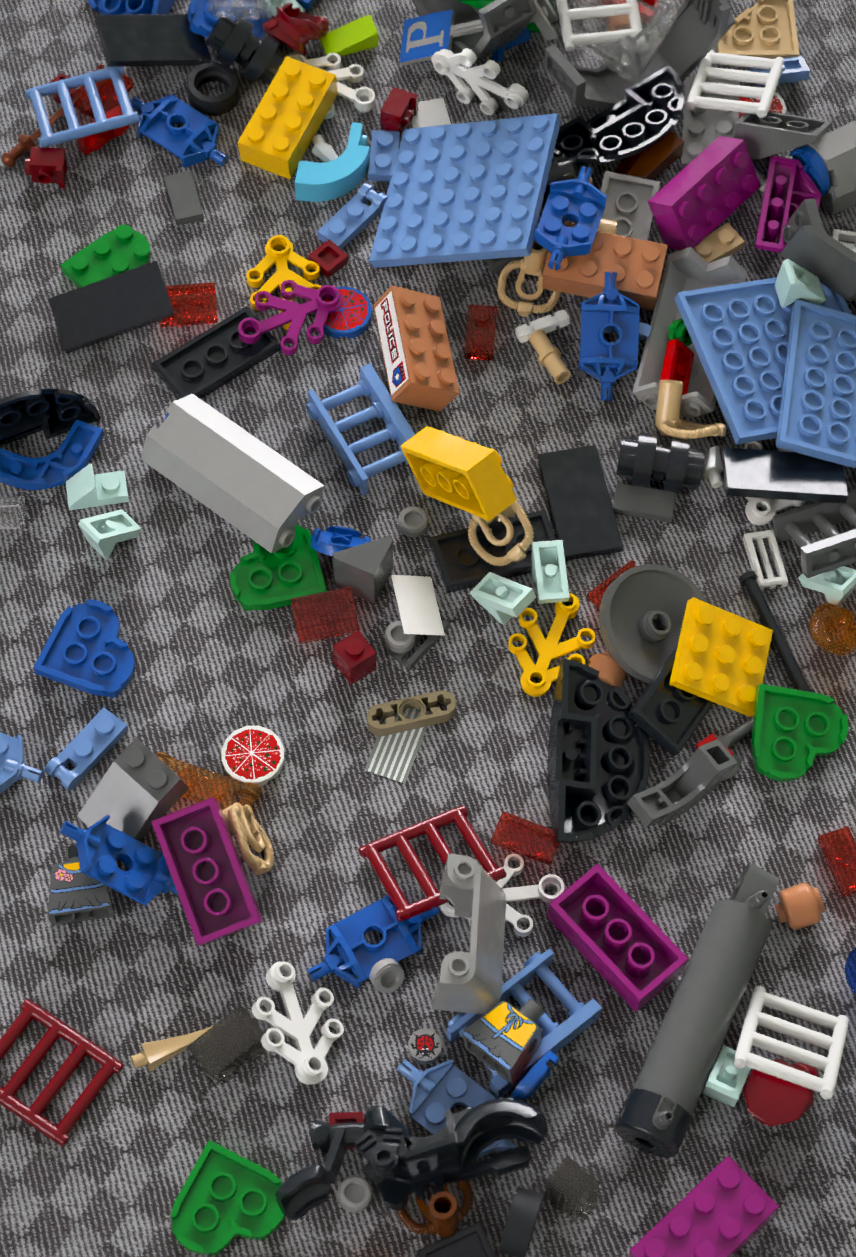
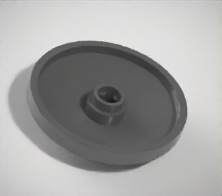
M658 564L635 566L618 576L606 589L599 610L601 635L608 652L615 662L634 678L650 684L678 645L687 601L694 597L708 603L701 590L684 574L670 567Z

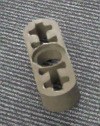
M440 690L377 704L371 707L367 713V727L376 736H386L448 722L455 716L456 699L450 692ZM443 702V705L447 706V710L441 711L440 707H437V703ZM425 705H428V710H430V715H426V707H425ZM414 707L421 714L416 719H408L403 715V711ZM395 711L398 713V722H395L393 713ZM377 716H382L386 720V724L380 725V722L377 721Z

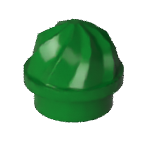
M683 319L673 320L672 324L668 326L667 335L669 339L677 338L685 346L693 344Z

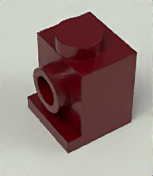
M393 87L380 110V128L386 131H397L401 135L405 126L411 124L413 116L418 114V95Z
M31 147L30 158L25 159V174L31 175L32 182L42 184L59 183L60 188L66 187L68 162L65 148Z

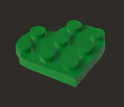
M120 225L60 264L61 271L80 288L148 264L151 258L150 243L144 235L136 230H132L129 225Z
M296 525L294 541L288 547H283L273 553H270L254 541V552L240 558L241 562L230 573V586L235 599L242 604L241 607L244 610H269L327 597V590L317 552L310 545L311 534L307 528L304 530L300 525Z
M759 683L756 687L751 741L755 770L759 774L778 782L800 779L813 765L815 757L833 754L846 740L849 730L847 715H843L840 707L834 703L835 700L826 695Z
M208 1140L174 1202L171 1212L173 1234L179 1244L189 1252L210 1256L219 1255L237 1236L249 1240H265L279 1228L285 1219V1215L281 1212L275 1197V1193L282 1185V1182L271 1171Z

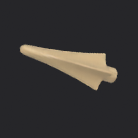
M212 1026L182 1036L142 1043L141 1052L130 1056L135 1069L147 1065L149 1071H152L185 1049L217 1034L220 1028Z

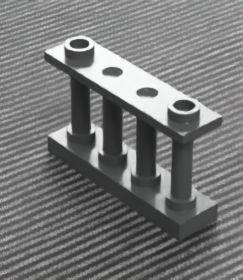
M856 489L847 491L848 498L846 503L814 502L773 516L774 534L777 544L790 539L797 543L801 551L802 573L806 578L856 562ZM847 520L854 530L840 534L833 525ZM820 529L827 537V539L812 543L805 534Z

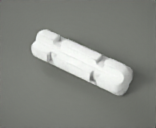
M559 310L553 313L554 316L549 314L529 322V326L527 324L518 326L515 329L516 337L520 343H525L529 341V336L537 330L542 329L545 331V334L557 330L556 327L559 329L566 327L570 324L569 315L565 310Z

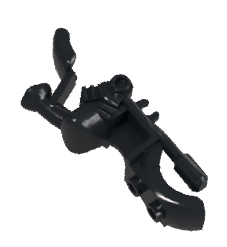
M513 1097L499 1098L484 1102L476 1107L465 1108L454 1114L451 1113V1110L445 1111L447 1126L438 1133L428 1137L409 1135L406 1127L389 1110L379 1105H373L366 1111L363 1123L329 1125L323 1121L313 1120L315 1129L309 1130L311 1143L314 1150H321L323 1157L327 1155L324 1165L321 1163L310 1165L295 1172L279 1187L275 1197L281 1212L285 1216L293 1220L302 1218L312 1208L327 1201L331 1184L336 1182L348 1146L356 1145L357 1150L362 1156L369 1160L363 1168L366 1177L370 1179L380 1192L385 1205L392 1210L398 1211L405 1208L409 1201L410 1193L415 1192L419 1200H425L424 1189L436 1187L437 1193L444 1192V1184L467 1181L492 1173L501 1176L528 1168L531 1158L528 1148L525 1146L494 1153L490 1159L477 1163L474 1162L486 1146L501 1139L512 1138L523 1140L530 1144L541 1143L548 1133L545 1114L528 1103L514 1100Z

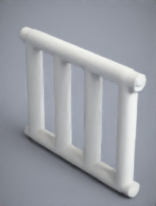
M556 0L565 51L574 50V46L627 40H634V43L637 44L644 41L637 0H626L624 4L568 9L567 0ZM629 15L631 29L573 35L571 20Z
M711 50L701 61L687 98L686 108L693 110L697 107L757 114L759 118H765L769 112L781 76L784 59L782 57L768 59L722 54ZM720 64L765 69L771 71L770 74L714 68L711 67V65ZM707 78L765 84L766 86L765 88L705 81ZM701 93L761 99L760 103L701 97L700 95Z
M756 986L750 999L738 1042L734 1065L740 1069L745 1066L820 1092L823 1099H831L836 1086L849 1019L845 1015L835 1017L767 993L764 987ZM764 1005L832 1029L833 1035L830 1037L761 1012ZM757 1025L829 1050L828 1057L756 1032ZM755 1046L823 1070V1079L750 1053L751 1047Z

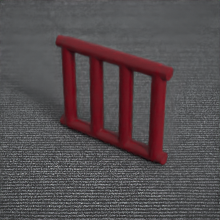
M464 805L358 848L361 857L368 858L397 909L395 911L396 918L399 922L450 902L448 899H439L440 892L409 842L411 839L426 834L445 866L447 856L452 854L438 831V828L454 822L478 862L492 879L497 882L507 876L502 866L497 868L466 818L468 812ZM397 846L425 893L426 898L409 904L381 857L380 852Z
M25 999L20 1007L23 1011L0 1039V1061L33 1018L47 1027L48 1031L5 1087H0V1104L52 1141L64 1147L70 1139L68 1133L113 1073L119 1074L123 1070L124 1064L36 1003ZM61 1037L75 1046V1049L34 1103L28 1107L14 1096L58 1038ZM88 1055L100 1063L102 1067L56 1126L41 1115L85 1056Z

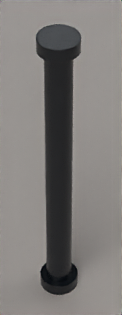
M748 571L739 577V582L742 586L746 587L765 627L773 630L771 639L796 689L816 693L814 689H810L756 581L757 575L755 571Z

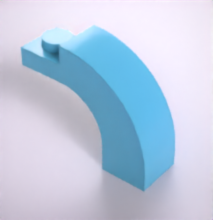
M352 122L347 148L338 158L324 163L299 160L295 178L296 200L308 202L329 201L349 193L362 182L368 172L370 161V146H367L368 136L363 135V123Z

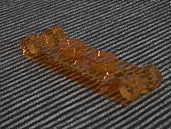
M156 752L155 755L189 787V790L182 796L183 798L199 803L214 797L219 801L221 809L224 810L236 803L232 800L235 794L242 796L241 801H238V803L242 806L248 804L254 810L252 807L253 802L259 799L262 792L258 785L250 782L244 783L180 761L164 752Z

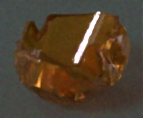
M828 602L819 605L809 620L811 638L824 651L838 656L852 653L856 649L855 613Z

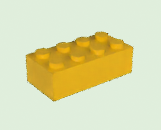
M286 56L238 140L241 161L291 180L298 167L299 160H302L312 142V138L317 133L338 95L336 75Z
M429 426L423 428L400 446L424 495L488 521H491L517 501L512 490L514 485L501 466V456L492 448L481 446L476 442H470L459 436H454Z

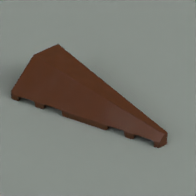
M671 131L652 147L622 159L614 173L652 180L682 156L684 141Z

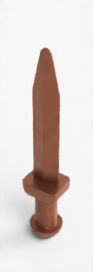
M81 94L72 99L73 104L80 98ZM62 107L49 118L50 126L64 114ZM40 128L30 136L21 134L17 139L19 143L8 153L4 152L2 154V162L5 166H15V161L26 151L31 152V147H37L34 141L41 135Z

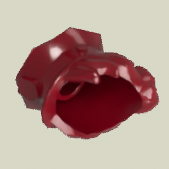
M287 3L281 8L277 6L275 17L262 23L263 30L296 52L306 55L305 46L309 40H321L322 37L327 35L330 25L327 18L303 13L298 7L292 8V3Z
M780 1058L773 1060L774 1062L819 1077L817 1069L806 1064L797 1062L795 1065H791ZM755 1069L752 1070L742 1089L748 1106L746 1109L750 1115L760 1123L771 1127L797 1121L811 1108L814 1102L813 1090Z

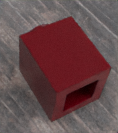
M358 630L333 645V662L350 685L376 670V652Z

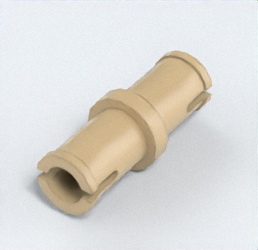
M540 329L533 332L529 336V342L538 353V360L541 365L548 369L556 384L568 381L571 377V372L562 361L560 350L552 345L544 330Z

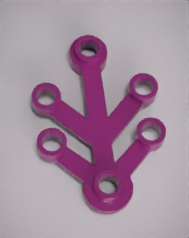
M286 280L281 284V296L284 299L272 296L267 291H260L255 295V306L258 310L266 311L273 308L284 312L260 322L254 318H245L238 326L239 338L247 344H254L260 340L262 334L291 322L286 336L281 339L280 347L283 354L288 356L294 355L298 350L297 339L306 316L317 311L313 325L307 328L306 338L311 344L321 343L324 339L323 328L329 313L335 312L341 307L342 295L332 285H323L318 290L297 285L292 280ZM292 288L294 289V291L287 292L285 291V289ZM298 296L310 301L300 304L289 300H293ZM260 299H267L268 302H266V303H261V302H259V300H260ZM325 299H330V300H332V301H331V302H325L324 300H325ZM247 332L255 333L253 335H246ZM313 332H318L320 335L314 337L310 334ZM287 343H292L294 346L291 348H287L284 345Z

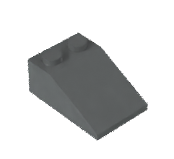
M769 111L765 118H759L757 114L746 113L735 122L734 138L745 141L753 162L757 161V159L759 160L816 142L832 127V121Z
M135 738L113 761L77 817L90 827L109 815L110 819L106 824L140 841L153 828L151 821L163 817L189 790V787L140 740Z

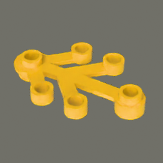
M276 235L269 239L265 246L266 256L255 268L248 270L246 273L247 284L252 288H258L264 282L263 275L276 263L277 271L259 291L252 293L250 296V305L255 311H261L255 306V295L260 291H267L272 294L278 287H280L281 293V284L286 280H292L297 285L315 290L321 287L318 284L309 282L319 278V265L295 253L291 241L282 235ZM287 262L302 269L304 278L289 270ZM310 269L315 270V272H312V273L307 272V271L310 270ZM253 276L259 277L256 280L251 279ZM286 288L285 291L292 292V288ZM261 299L263 300L261 303L267 302V299ZM291 322L283 325L282 327L288 330Z
M569 593V602L573 603L572 605L565 606L562 602H555L554 611L556 616L546 640L537 624L538 615L534 609L526 608L519 615L520 626L526 629L539 654L536 665H534L526 651V637L523 634L515 633L509 638L508 649L511 653L515 654L523 670L520 679L521 688L529 696L539 697L546 694L551 687V682L557 680L560 666L548 669L551 660L579 649H590L595 644L596 635L590 628H583L579 630L577 637L559 643L567 620L576 617L579 611V600L572 593ZM529 615L533 620L525 621L523 617ZM589 636L591 640L585 642L581 639V637ZM514 641H520L523 645L520 647H515L512 643ZM572 654L568 657L569 660L585 664V658L580 654ZM531 678H540L541 682L533 683L531 681Z

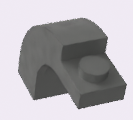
M717 739L698 747L688 761L672 776L654 787L633 795L627 804L646 828L656 823L663 826L691 809L711 793L730 774L738 762Z

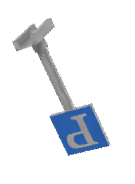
M534 0L537 12L529 23L535 22L546 41L556 39L557 34L550 23L558 21L557 14L548 0ZM453 9L404 20L400 65L404 66L431 60L434 53L442 49L451 51L452 39L454 37L484 31L481 20L454 25L455 11Z

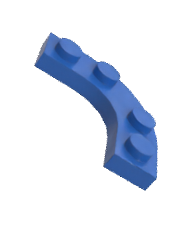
M76 419L62 445L55 452L45 457H24L0 448V482L25 490L49 489L66 483L67 480L88 465L104 437L103 429Z

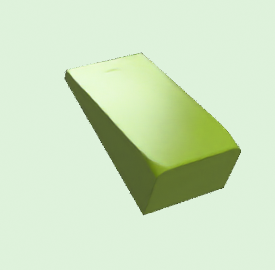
M367 15L327 33L319 41L325 55L336 53L339 56L378 47V31L371 15Z

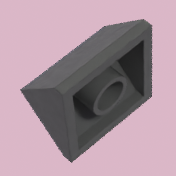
M391 535L332 553L335 587L375 604L393 570V539Z

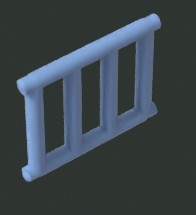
M108 67L26 90L25 95L28 100L31 99L42 135L39 141L42 148L139 122L140 116L137 112L133 111L122 78L124 68ZM111 78L123 115L107 119L95 83ZM85 86L96 120L94 123L83 126L79 125L69 93V89ZM58 93L69 129L52 133L42 97Z

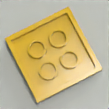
M697 598L689 599L685 609L669 685L746 716H753L756 687L759 683H763L773 630Z

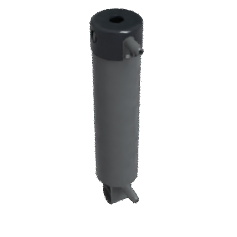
M751 862L742 871L730 900L721 899L715 902L633 1089L629 1091L619 1117L616 1120L614 1130L618 1136L625 1142L648 1154L662 1158H672L677 1155L691 1123L693 1111L771 932V922L764 915L777 888L779 877Z

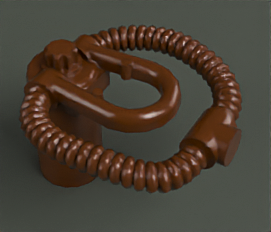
M468 1180L457 1182L463 1192V1202L459 1209L457 1208L456 1199L449 1193L445 1184V1191L434 1194L429 1201V1206H426L424 1201L419 1200L417 1195H415L417 1206L427 1220L428 1225H421L412 1220L410 1215H408L406 1207L396 1211L397 1215L406 1228L417 1234L421 1233L423 1235L425 1233L427 1235L430 1233L432 1236L435 1234L443 1237L452 1236L456 1233L459 1223L463 1221L473 1205L472 1188Z

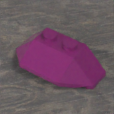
M771 156L755 238V248L782 252L787 245L783 240V227L804 199H815L819 211L821 193L810 176L803 170L799 160Z

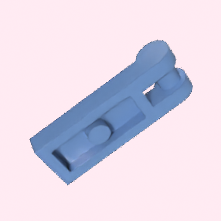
M367 182L359 188L358 193L317 231L318 239L323 242L329 239L342 250L382 212L384 202L389 197L382 192L378 194L374 191L372 185ZM368 200L372 202L369 207L365 204Z
M103 707L65 749L47 763L44 772L52 778L57 777L60 779L61 785L67 790L74 789L128 731L127 724ZM69 763L75 766V768L70 771L65 767Z

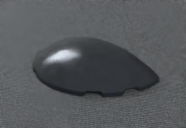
M668 65L624 90L625 99L593 118L585 121L578 116L560 126L553 154L554 157L565 156L571 162L576 163L610 162L636 155L657 144L673 130L684 110L685 97L683 94V83L679 75Z
M36 389L13 394L0 399V446L40 431L43 432L47 440L70 431L76 419L90 424L100 420L101 417L96 406L89 398L74 391L65 389Z
M564 658L561 660L550 722L548 798L555 841L557 843H578L595 839L597 836L612 831L630 816L629 812L632 809L627 802L633 795L644 791L647 785L650 771V748L646 731L627 715L632 706V702L617 685L611 686L601 681L598 677V670L580 662Z

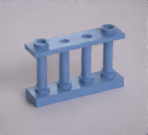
M371 363L360 367V380L358 384L320 401L313 389L308 391L306 410L310 418L318 421L348 470L347 476L351 485L354 488L358 487L363 496L369 494V477L402 462L408 463L401 447H399V451L365 467H361L354 456L389 439L392 441L396 440L398 445L401 446L415 435L397 404L392 402L390 393ZM361 395L369 397L372 402L371 407L335 423L327 412ZM375 417L378 419L382 418L385 422V429L350 445H347L341 435L342 432Z
M550 948L543 954L540 952L533 954L524 963L525 968L502 985L500 1002L507 1000L510 996H513L521 1006L529 999L533 1000L523 986L538 975L569 1011L567 1014L569 1018L559 1025L558 1022L553 1023L544 1012L538 1019L536 1024L543 1031L542 1036L544 1038L514 1085L487 1066L492 1072L490 1075L492 1079L490 1080L489 1091L497 1099L521 1082L549 1050L557 1053L600 1017L602 1007L594 998L586 1004L578 1002L548 968L552 964L554 955ZM458 1013L447 1024L449 1028H447L446 1040L451 1044L458 1037H462V1031L484 1014Z

